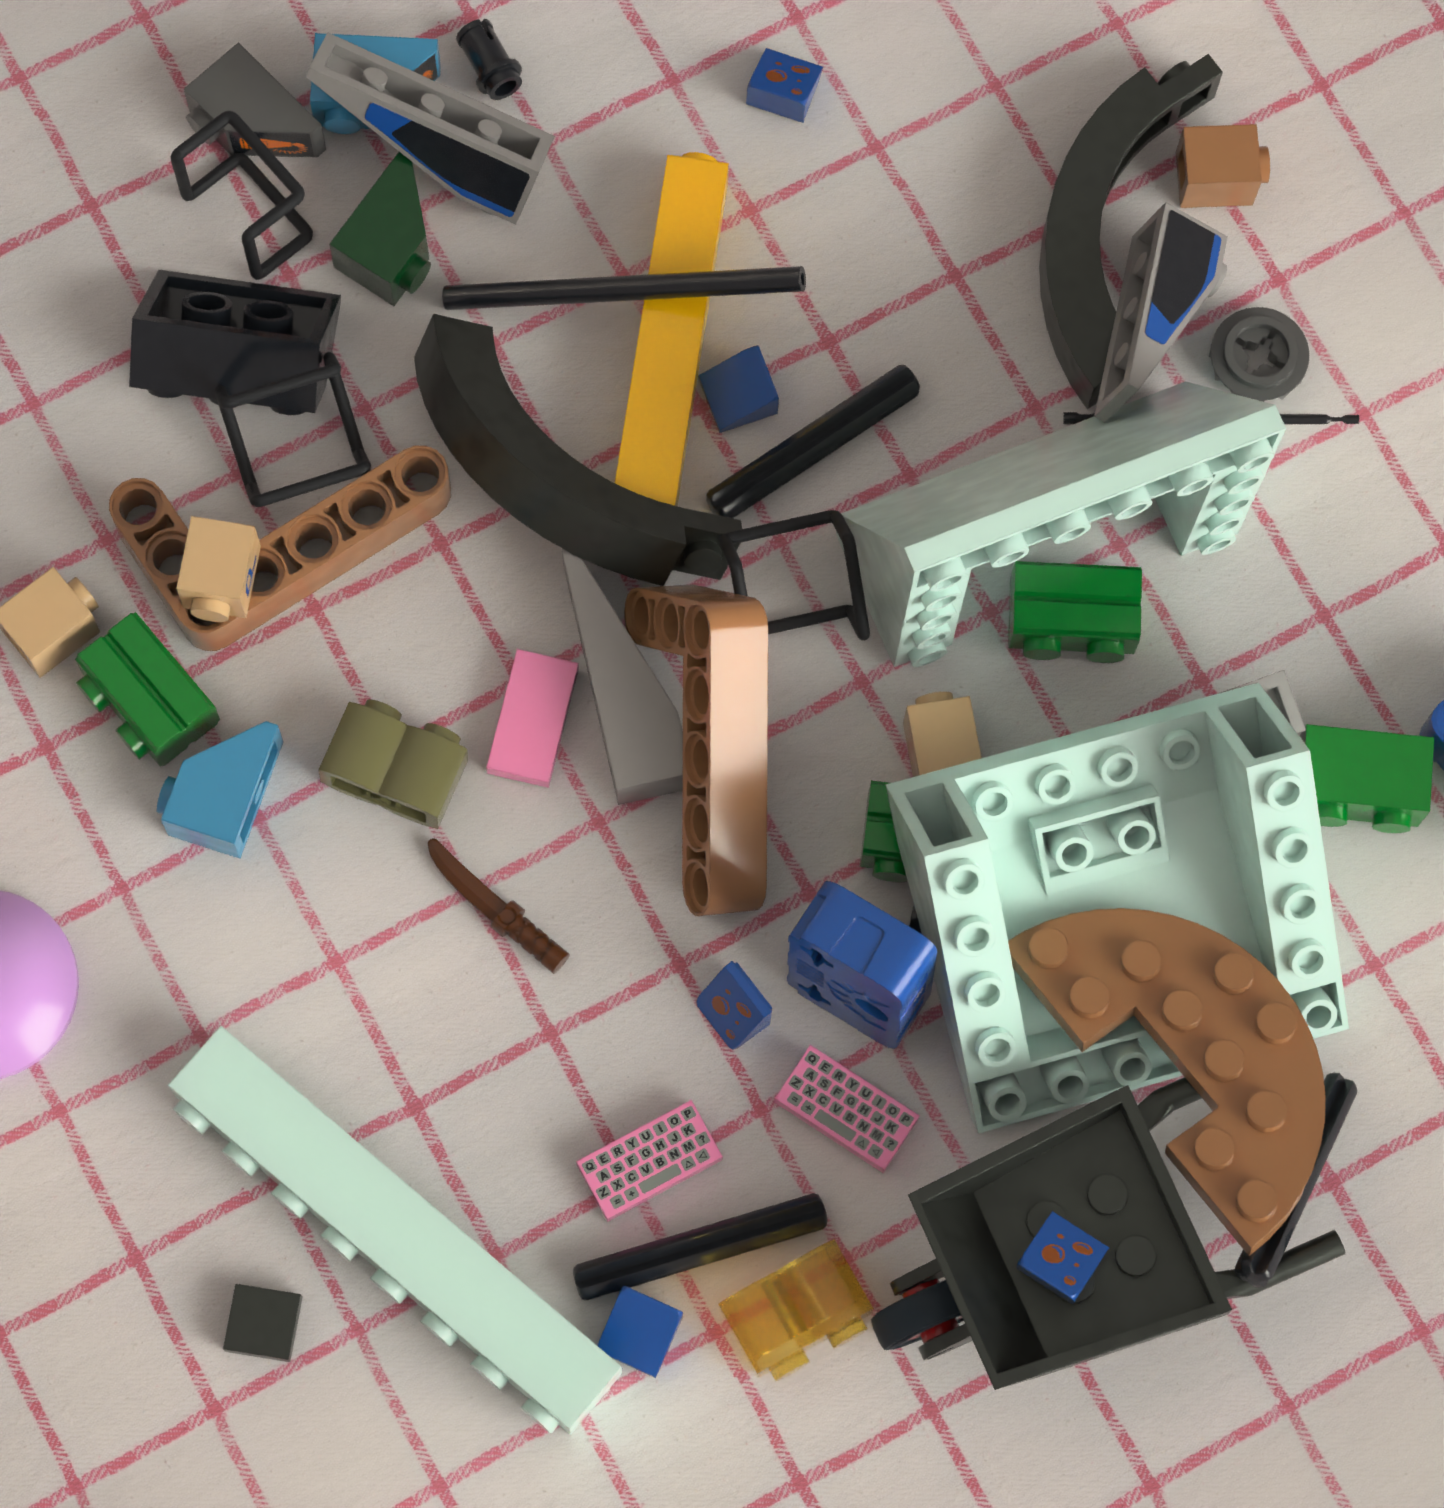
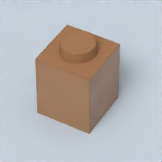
M1257 124L1183 127L1176 149L1180 208L1253 206L1261 183H1268L1270 177L1269 149L1267 146H1259Z

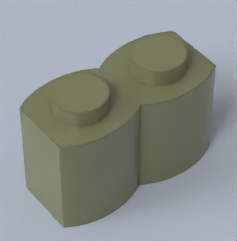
M368 699L365 705L349 702L319 767L320 782L356 799L379 805L413 822L438 829L468 762V749L459 745L461 738L453 731L433 723H426L424 729L409 726L400 721L402 714L398 710L377 700Z

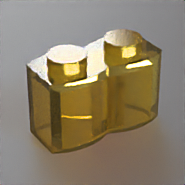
M835 1239L809 1251L776 1272L752 1283L718 1304L723 1318L756 1377L759 1378L771 1372L775 1381L791 1375L810 1363L805 1352L828 1339L833 1349L867 1331L868 1328L863 1319L871 1315L874 1309Z

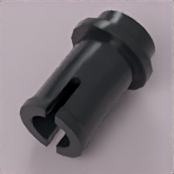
M477 19L462 27L457 33L456 41L463 49L478 75L476 80L478 90L483 94H488L493 100L504 99L515 93L522 84L520 77L522 67L519 61L509 58L494 32L492 23L488 19H483L482 22Z

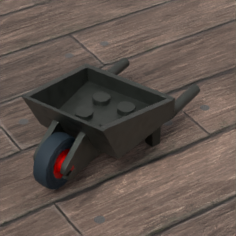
M1184 1077L1153 1091L1137 1105L1127 1085L908 1194L936 1259L893 1280L890 1286L894 1295H902L903 1299L879 1311L871 1319V1323L876 1337L884 1350H894L922 1340L923 1345L918 1349L923 1360L937 1357L973 1341L993 1388L997 1390L1228 1315L1232 1308L1227 1299L1252 1296L1338 1258L1346 1252L1339 1235L1335 1230H1332L1285 1251L1273 1278L1262 1288L1253 1287L1248 1281L1239 1279L1235 1269L1215 1272L1150 1133L1154 1127L1174 1110L1202 1099V1097ZM1052 1211L1109 1247L1073 1305L1016 1269L1018 1261ZM945 1277L944 1281H939L940 1278ZM962 1321L965 1322V1324H963V1325H961V1326H959V1324H958V1323H960V1322H962Z

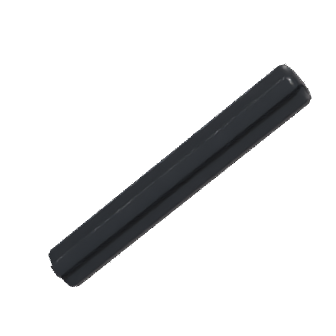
M906 365L896 366L710 489L706 494V501L710 510L715 515L729 518L736 517L917 397L920 384L916 376Z
M1329 1073L1324 1080L1326 1095L1325 1124L1321 1146L1312 1174L1299 1202L1286 1221L1267 1242L1250 1256L1242 1250L1235 1265L1237 1277L1248 1281L1253 1287L1262 1288L1273 1278L1357 1095V1087L1354 1081L1344 1079L1340 1073Z
M812 1193L577 1264L573 1268V1277L581 1299L591 1300L620 1291L622 1286L634 1287L822 1230L827 1226L828 1218L819 1194Z

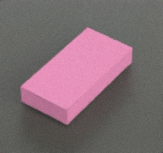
M520 649L516 650L486 767L487 774L549 788L579 671V663Z

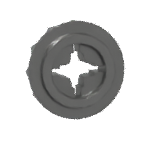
M1264 307L1246 308L1226 318L1214 334L1209 353L1214 368L1215 380L1221 381L1230 389L1232 394L1263 402L1276 398L1283 400L1293 389L1301 384L1308 368L1310 356L1308 342L1300 327L1287 315ZM1268 338L1271 339L1270 352L1267 359L1274 366L1262 364L1257 370L1254 369L1251 374L1246 372L1249 354L1242 349L1247 348L1255 351L1260 344L1264 345Z

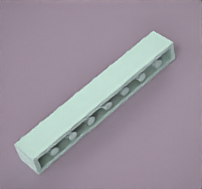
M222 1026L217 1029L168 1084L175 1097L180 1100L173 1110L201 1135L209 1126L229 1142L222 1152L250 1177L258 1168L278 1184L271 1194L299 1219L307 1211H310L327 1226L320 1236L348 1261H351L359 1253L377 1269L370 1279L398 1304H401L407 1296L415 1301L427 1312L420 1322L449 1347L457 1338L478 1355L470 1365L497 1389L501 1390L509 1382L528 1399L521 1406V1409L550 1434L559 1425L571 1435L622 1375V1366Z

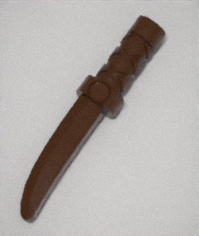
M432 838L428 841L429 853L436 867L468 902L492 922L490 927L502 937L508 934L516 943H520V946L529 954H533V957L553 974L565 964L570 954L559 944H556L554 940L549 939L548 935L541 929L536 928L535 924L528 918L523 917L525 909L514 900L506 904L462 865L437 839Z

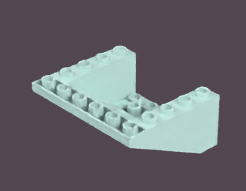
M1185 381L1123 405L1106 422L1096 417H1091L841 513L855 539L865 602L893 666L896 667L911 661L913 667L924 666L940 659L948 652L946 647L952 645L972 568L990 562L994 568L1009 565L1027 555L1029 552L1028 547L1049 538H1052L1055 544L1071 541L1086 533L1091 528L1090 523L1111 514H1114L1116 520H1123L1145 511L1152 505L1151 499L1155 498L1181 556L1200 549L1202 555H1208L1231 545L1236 540L1235 535L1238 534L1245 521L1249 508L1255 499L1262 480L1265 478L1267 469L1286 430L1276 405ZM836 531L837 538H838V540H839V542H840V545H841V547H842V549H843V551H844L843 543H842V541H841V539H840V537H839V535H838V533H837V531Z
M1259 683L886 784L897 843L922 935L927 937L936 946L938 951L934 981L971 1119L978 1133L1092 1102L1127 1085L1130 1090L1183 1076L1135 1016H1132L1081 1052L1013 969L1008 940L1043 922L1068 914L1096 909L1125 908L1174 915L1198 923L1220 933L1244 948L1280 981L1298 1006L1308 1024L1313 1039L1349 1029L1310 750Z

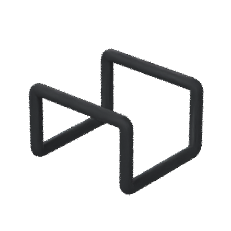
M233 111L221 113L172 152L170 157L180 195L185 201L194 200L240 165L276 205L249 226L242 234V244L250 275L255 280L266 277L312 240V228L294 209L304 199L305 192L303 187L237 113ZM230 124L292 194L285 198L253 161L243 153L231 155L191 186L183 158L226 125ZM285 215L301 234L260 264L254 239Z
M327 352L324 354V367L229 396L226 387L222 385L215 388L217 402L250 503L254 507H263L362 476L371 470V463L364 451L341 377V366L334 353ZM329 378L349 445L357 464L261 494L233 408Z
M828 510L725 533L719 538V545L730 568L734 594L748 596L742 563L733 544L828 523L834 525L843 543L853 606L842 605L769 621L768 635L848 617L857 637L862 641L869 638L870 628L856 543L849 526L839 511Z

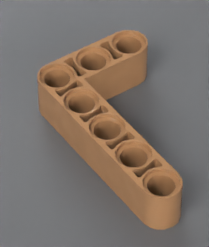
M412 446L401 451L259 540L261 548L256 573L271 572L278 577L276 584L264 592L252 591L247 618L229 615L228 621L216 622L209 626H201L192 621L194 616L190 614L191 609L183 608L176 590L179 574L166 575L159 571L162 562L166 558L184 554L188 528L163 491L154 482L145 478L129 479L114 489L109 499V511L122 542L187 640L194 647L201 650L218 651L228 647L439 515L450 501L451 484L445 458L436 449L428 446ZM418 473H428L438 479L431 489L424 492H416L406 486L407 481ZM149 505L157 509L154 517L144 524L135 525L126 521L129 512L135 507ZM365 506H376L385 512L377 523L371 525H362L353 520L354 514ZM312 539H324L332 544L330 550L319 558H307L299 553L301 547Z
M694 584L633 588L628 593L625 601L624 618L627 632L634 643L683 656L682 885L686 905L695 916L759 910L763 906L767 889L768 621L765 609L761 602L754 597Z

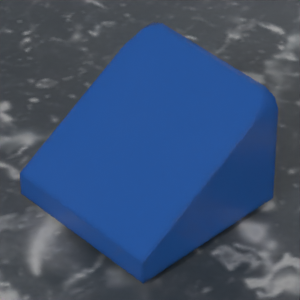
M758 345L739 352L698 376L719 433L778 414L779 397Z
M622 1286L597 1346L612 1359L656 1378L683 1319V1312L627 1286Z

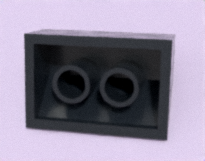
M158 270L132 318L129 387L146 389L150 394L162 398H175L181 395L209 398L212 403L218 405L215 388L219 385L225 386L230 396L324 367V354L333 350L341 295ZM327 379L247 404L271 407L273 411L283 415H300L305 412L315 413L325 391Z

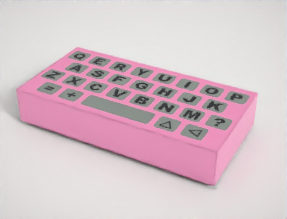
M811 1045L774 1100V1103L882 1173H884L920 1116Z
M690 1100L576 1161V1164L605 1219L609 1222L722 1161L723 1156L694 1103Z

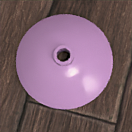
M0 891V1079L28 1069L47 1055L59 1042L70 1024L75 1011L79 977L73 949L55 920L30 900L10 892Z

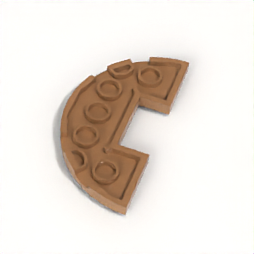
M1116 908L1072 913L1043 922L1008 940L1013 969L1081 1052L1129 1018L1135 1016L1212 1109L1210 1114L1166 1145L1165 1154L1238 1244L1250 1256L1272 1237L1299 1202L1312 1174L1320 1150L1325 1124L1326 1095L1318 1050L1307 1022L1295 1001L1280 981L1244 948L1220 933L1174 915L1149 910Z

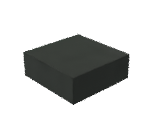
M235 1284L223 1350L229 1353L291 1362L302 1295Z

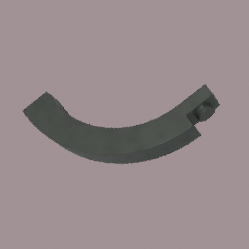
M1209 54L1192 65H1189L1187 61L1178 63L1168 70L1158 83L1144 67L1120 85L1097 108L1081 129L1065 157L1056 180L1041 242L1039 264L1041 302L1046 328L1056 357L1070 385L1087 410L1097 404L1116 316V310L1105 283L1101 263L1100 228L1104 205L1118 177L1130 161L1150 141L1215 98L1223 71Z
M438 314L432 315L414 356L417 382L424 405L435 429L451 454L466 473L496 503L518 521L548 541L573 555L621 575L660 586L665 585L672 570L721 580L728 567V562L719 545V538L725 533L741 530V520L659 502L619 486L590 470L553 442L522 408L502 373L495 350L493 327ZM741 543L733 544L736 551Z

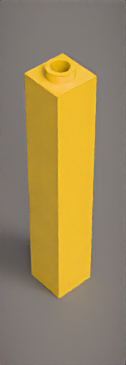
M689 152L682 156L667 155L648 274L715 270L728 187L729 163L718 162L714 157L699 152ZM710 297L644 300L615 484L642 496L674 506H678Z

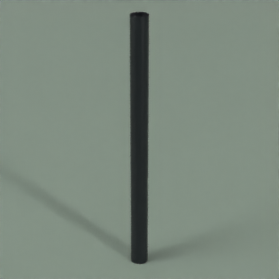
M803 266L446 285L442 291V301L446 310L804 292L806 274Z

